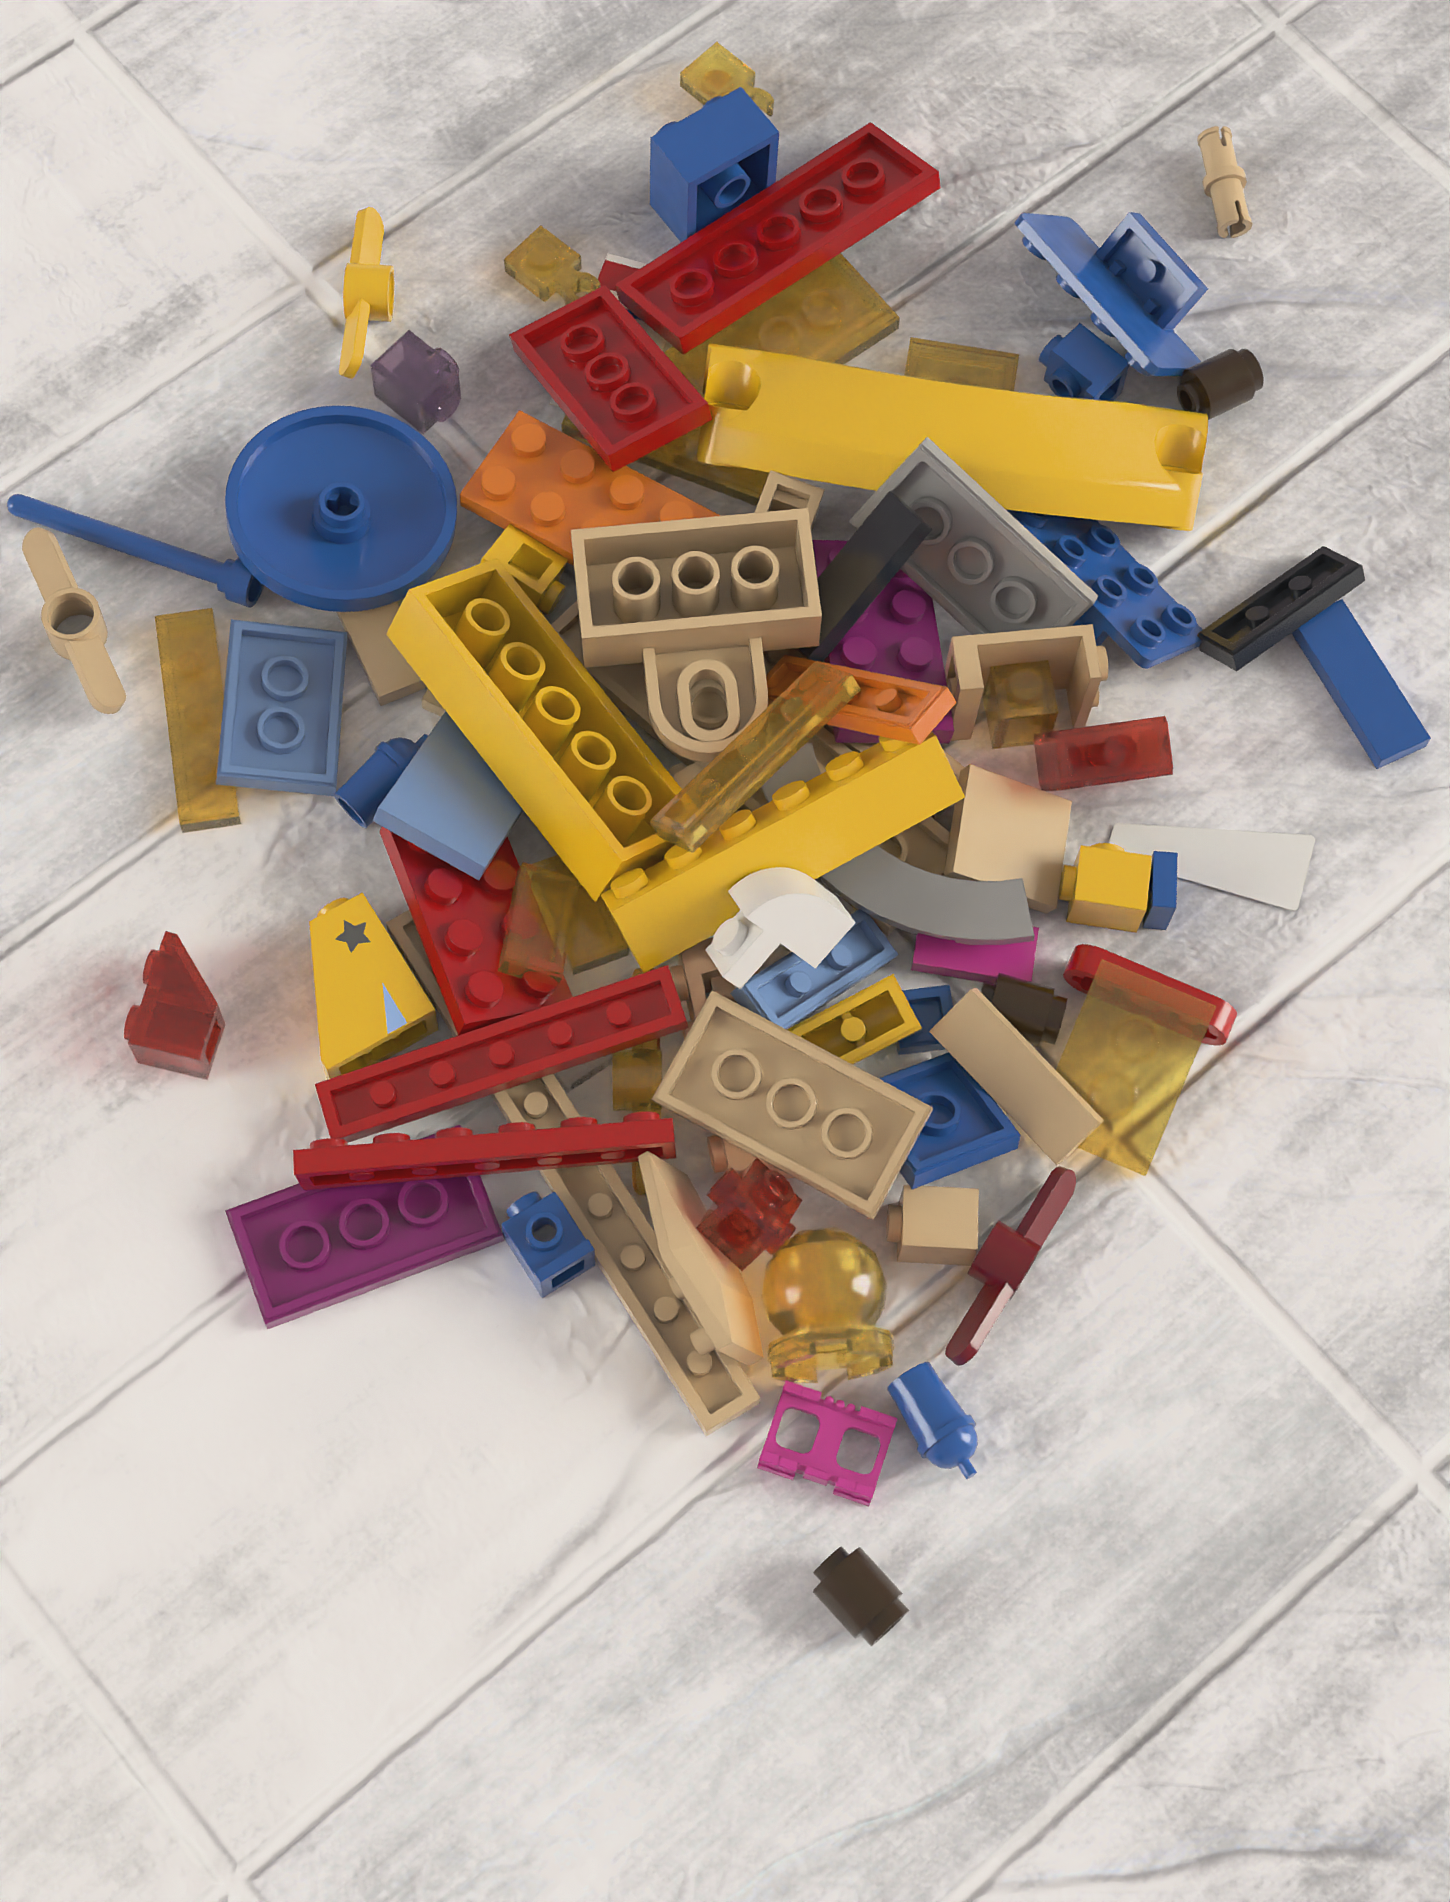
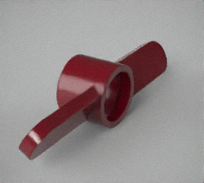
M1061 1166L1056 1167L1050 1173L1018 1228L1014 1230L1003 1222L998 1221L987 1237L967 1273L984 1285L945 1350L946 1357L955 1365H963L976 1355L1007 1302L1016 1293L1039 1254L1042 1245L1074 1193L1076 1175L1073 1170Z

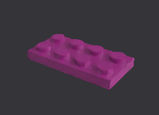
M812 540L817 578L848 541ZM899 569L827 656L824 663L947 687L933 599ZM951 709L932 730L940 744H949L955 731ZM833 726L835 743L880 742V736Z

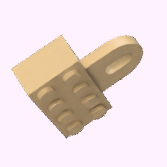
M808 508L571 530L584 668L643 663L648 710L652 727L659 739L670 750L682 757L701 762H716L732 758L750 747L764 727L768 710V688L763 651L819 646L822 613ZM703 679L716 681L724 690L727 721L716 730H704L698 727L692 717L690 689L696 682Z

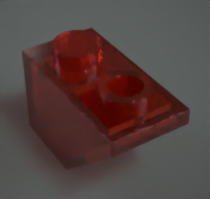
M165 931L159 950L152 949L147 956L143 970V984L147 986L141 1004L132 1005L128 1012L124 1026V1039L128 1040V1045L139 1064L208 1080L226 1024L218 1003L176 933Z

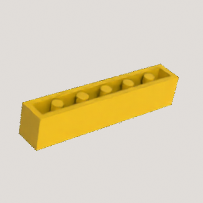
M931 731L920 745L880 736L879 743L860 753L851 751L834 758L826 765V771L807 782L798 780L784 785L772 795V801L752 812L750 810H741L729 815L719 823V830L701 840L688 839L674 845L665 853L664 860L646 870L635 868L615 878L610 885L611 889L600 895L643 973L713 936L722 923L733 918L740 911V908L728 891L744 877L767 868L785 867L801 871L815 880L965 798L937 736Z

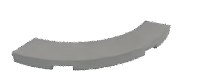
M812 743L753 754L762 790L768 803L772 801V795L784 785L798 780L807 782L821 774ZM878 845L819 877L830 889L856 908L879 921L912 934L918 935V933L969 945H1006L1034 941V931L1023 878L1004 881H971L949 878L907 864L887 853Z

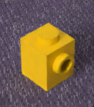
M1097 843L1092 846L1081 845L1074 865L1064 864L1061 874L1059 900L1068 901L1066 922L1137 933L1147 909L1152 856L1125 852L1122 847L1110 843Z

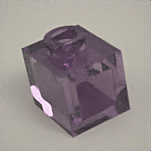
M410 330L370 365L375 396L422 434L427 432L437 421L444 422L450 418L460 403L459 367L455 360L442 348L436 347L433 349Z

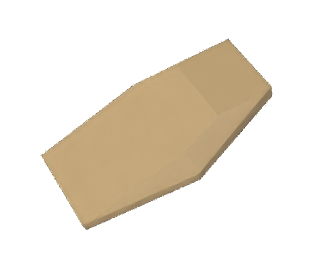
M649 1151L639 1155V1164L660 1256L672 1274V1277L669 1278V1284L678 1299H687L703 1326L690 1333L694 1348L702 1356L717 1349V1351L748 1366L763 1359L753 1299L737 1264L688 1175Z

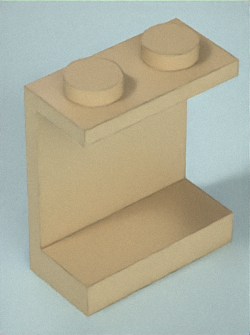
M1093 624L953 636L945 665L947 687L956 701V704L951 708L955 730L951 741L971 739L982 696L1066 689L1073 730L1085 729L1091 708L1098 707L1100 682L1106 681L1108 678L1107 652L1105 646H1096Z

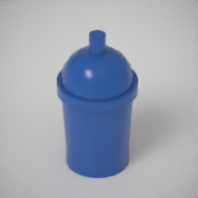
M424 734L415 743L410 739L401 737L390 739L387 742H380L374 748L375 752L334 793V797L339 805L356 823L365 829L373 823L378 807L428 737L427 734Z
M930 1362L919 1364L896 1378L887 1387V1391L896 1403L918 1444L917 1450L921 1457L928 1458L933 1465L943 1469H952L958 1466L966 1480L973 1477L977 1472L969 1458L974 1455L978 1440L974 1429L976 1422L972 1416L966 1415L939 1378Z

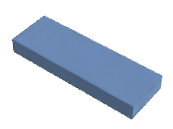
M859 909L851 914L856 923L816 968L791 952L751 977L741 989L736 988L730 994L739 1005L787 1030L890 963L899 954L871 916Z

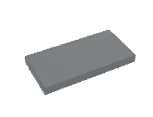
M928 437L919 444L849 520L858 529L889 491L905 502L933 530L900 569L972 635L1072 626L1098 598V595Z

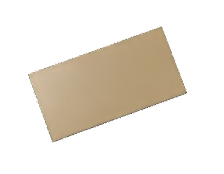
M713 990L710 992L652 1098L655 1103L872 1220L877 1215L933 1110L930 1105Z

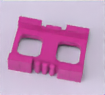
M786 1380L757 1468L790 1480H794L796 1473L801 1474L804 1479L827 1486V1484L835 1486L834 1495L869 1506L898 1418L861 1406L860 1411H856V1407L852 1403L845 1407L843 1400H837L834 1403V1399L831 1396L821 1399L822 1392ZM788 1409H795L813 1415L819 1420V1429L813 1447L808 1453L803 1454L781 1447L776 1442V1434L782 1416ZM853 1429L872 1435L880 1442L873 1470L868 1474H860L848 1470L837 1463V1453L843 1435L848 1430Z

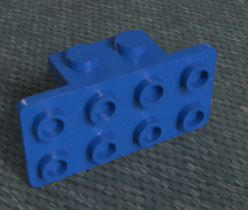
M1023 212L1016 219L1015 225L1025 235L1022 238L1024 246L1036 257L1049 262L1058 273L1056 276L1058 284L1071 296L1078 299L1081 298L1093 312L1090 318L1094 325L1104 334L1115 337L1127 350L1125 354L1126 360L1136 371L1148 377L1151 375L1175 377L1182 376L1185 369L1201 362L1173 329L1205 294L1208 288L1140 213L1129 212L1100 248L1069 217Z
M1007 510L1098 595L1095 603L1072 625L1093 624L1096 646H1101L1109 635L1138 666L1145 669L1199 647L1201 640L1197 634L1203 629L1197 624L1194 614L1185 606L1178 604L1158 584L1156 575L1146 566L1139 564L1120 544L1118 536L1110 528L1101 525L1097 520Z

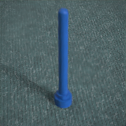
M14 494L8 499V511L16 517L217 584L218 591L225 593V598L228 601L251 608L256 604L262 593L264 585L248 571L239 557L236 560L227 559L223 563L22 494Z

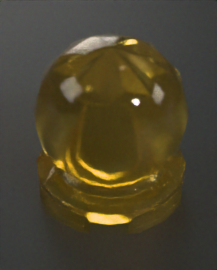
M836 1227L800 1230L780 1245L767 1262L761 1298L768 1321L783 1335L771 1341L766 1348L767 1361L771 1364V1372L774 1379L787 1380L793 1383H818L817 1371L847 1368L848 1380L877 1374L893 1366L894 1337L889 1330L875 1327V1324L885 1310L887 1281L876 1253L859 1238Z

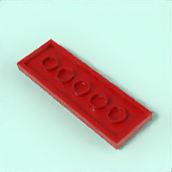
M870 122L615 284L618 300L684 355L941 188L939 171Z

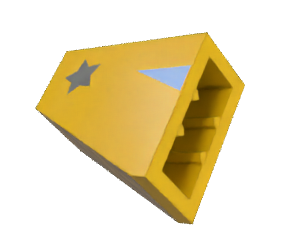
M363 892L351 899L344 897L328 903L318 912L316 918L309 921L320 1056L327 1080L384 1061L439 1030L435 1008Z

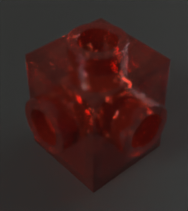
M756 1158L740 1174L731 1167L710 1188L706 1195L713 1203L696 1229L743 1271L764 1250L773 1255L793 1235L796 1227L790 1220L803 1200L794 1193L791 1184L782 1174L775 1170H770Z

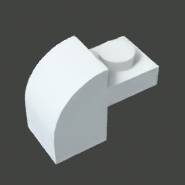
M785 867L767 868L744 877L728 891L740 908V911L733 918L726 920L720 925L714 934L712 943L705 950L722 977L741 989L780 944L816 968L856 922L833 893L807 874Z

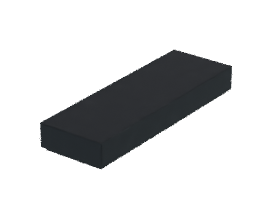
M889 491L817 578L822 613L819 646L798 648L807 659L823 662L933 530L905 502Z
M1322 546L1197 634L1201 640L1199 650L1235 671L1240 670L1365 581L1363 566Z

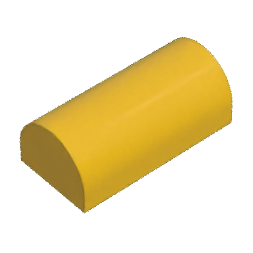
M894 974L787 1030L854 1065L921 1030L922 1027Z

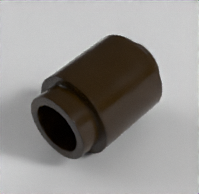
M1228 349L1184 370L1183 375L1180 376V385L1177 386L1178 401L1184 411L1207 414L1208 420L1253 399L1255 392L1260 390L1264 383L1261 366L1254 354L1248 349H1241L1239 351Z
M998 973L995 984L983 982L980 992L1031 1045L1039 1046L1040 1041L1055 1045L1068 998L1054 995L1055 988Z
M842 1546L839 1547L813 1572L821 1581L813 1590V1593L855 1639L861 1635L871 1647L886 1635L909 1611L899 1599L903 1593L861 1547L855 1549L851 1554Z

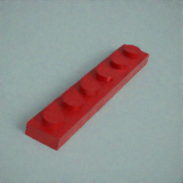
M666 965L316 1083L315 1087L330 1138L343 1139L349 1143L687 1029L689 1026L669 966Z
M648 1111L627 1114L623 1117V1122L598 1124V1120L592 1117H574L561 1121L558 1128L535 1129V1125L532 1123L514 1122L499 1126L498 1133L473 1135V1131L468 1128H446L437 1131L435 1138L410 1140V1136L407 1134L386 1133L373 1137V1143L348 1145V1142L343 1139L326 1138L311 1142L310 1149L293 1150L294 1175L303 1190L639 1162L638 1156L646 1151L662 1160L676 1159L673 1118L660 1119L659 1113Z

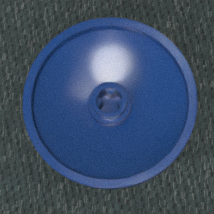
M338 405L310 408L292 413L271 423L257 433L240 452L232 466L226 486L225 508L227 529L235 552L244 566L260 583L281 597L299 605L318 610L333 612L370 610L405 598L409 589L425 584L443 564L455 535L457 520L456 488L449 468L440 453L422 434L406 423L378 411L354 406Z

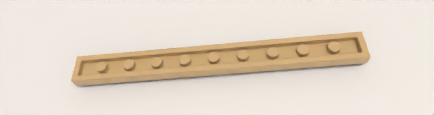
M410 910L386 922L387 931L453 1036H458ZM554 1074L491 1095L508 1123L527 1122L534 1124L535 1129L560 1127V1122L565 1119L581 1117ZM606 1164L538 1170L551 1192H556L586 1240L590 1241L595 1249L597 1265L705 1436L707 1437L760 1404V1396L737 1360L717 1351V1349L702 1356L694 1348L690 1333L703 1326L687 1299H678L669 1284V1278L672 1277V1274L660 1256L656 1234L613 1166Z

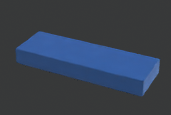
M1343 599L1336 601L1292 632L1293 637L1376 769L1427 746L1431 737Z

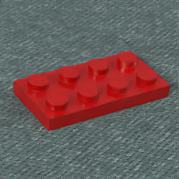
M605 285L509 334L514 352L612 472L635 462L639 458L712 420L708 402Z
M381 826L379 831L458 1035L573 997L508 836L480 880H477Z

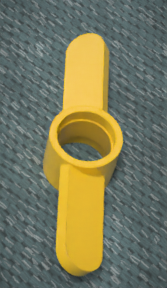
M367 207L357 212L350 263H347L344 275L343 306L346 322L339 374L349 379L355 377L362 363L368 321L391 322L393 316L394 269L392 265H380L384 225L379 213L373 207Z

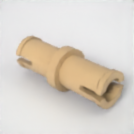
M1214 126L1202 131L1197 138L1206 172L1202 183L1205 194L1212 199L1219 236L1226 238L1229 235L1227 229L1229 226L1230 236L1235 238L1242 236L1252 228V220L1249 217L1243 192L1247 180L1244 169L1237 165L1230 128L1226 126L1221 128L1222 138L1220 139L1219 127Z

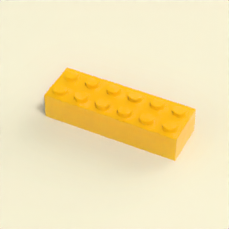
M498 558L408 590L386 635L594 902L602 899L600 894L611 889L612 881L619 875L635 868L646 870L664 860L665 853L674 845L698 837L708 822L587 669L584 668L583 664Z

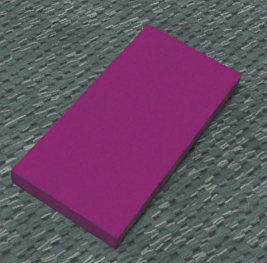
M459 1124V1125L454 1126V1127H451V1128H462V1127H461V1124ZM435 1134L429 1135L421 1139L435 1138ZM480 1175L303 1190L298 1183L225 1210L267 1330L504 1241L503 1233Z

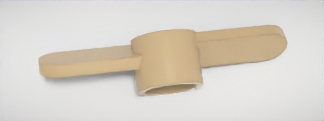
M33 528L24 537L22 551L45 601L41 610V620L51 646L58 655L71 660L90 704L101 713H117L126 700V693L104 646L107 641L108 631L99 604L92 594L78 588L55 535L43 528ZM87 615L93 618L90 625L79 633L63 634L56 631L60 623L70 616Z

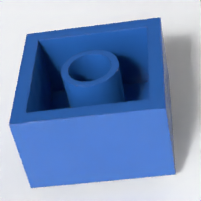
M742 87L723 97L717 96L710 99L700 110L679 122L673 121L664 125L656 135L650 137V205L680 242H683L776 182L779 131Z

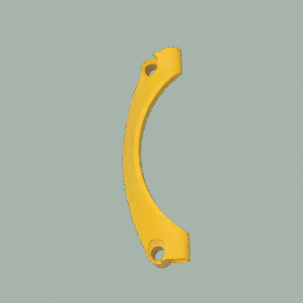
M709 343L702 394H705L704 399L708 402L712 420L700 427L697 461L769 473L772 470L786 476L876 491L919 444L928 437L1007 510L1145 524L1173 530H1193L1203 476L1201 470L1207 443V414L1122 401L1072 398L986 388L870 370L798 355Z

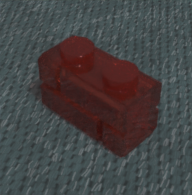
M1165 716L1034 734L1039 786L1043 791H1059L1173 775L1174 768L1169 729Z

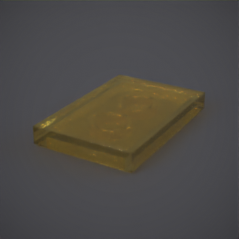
M1101 960L1056 1068V1071L1104 1120L1077 1148L1146 1176L1217 1006L1106 960Z

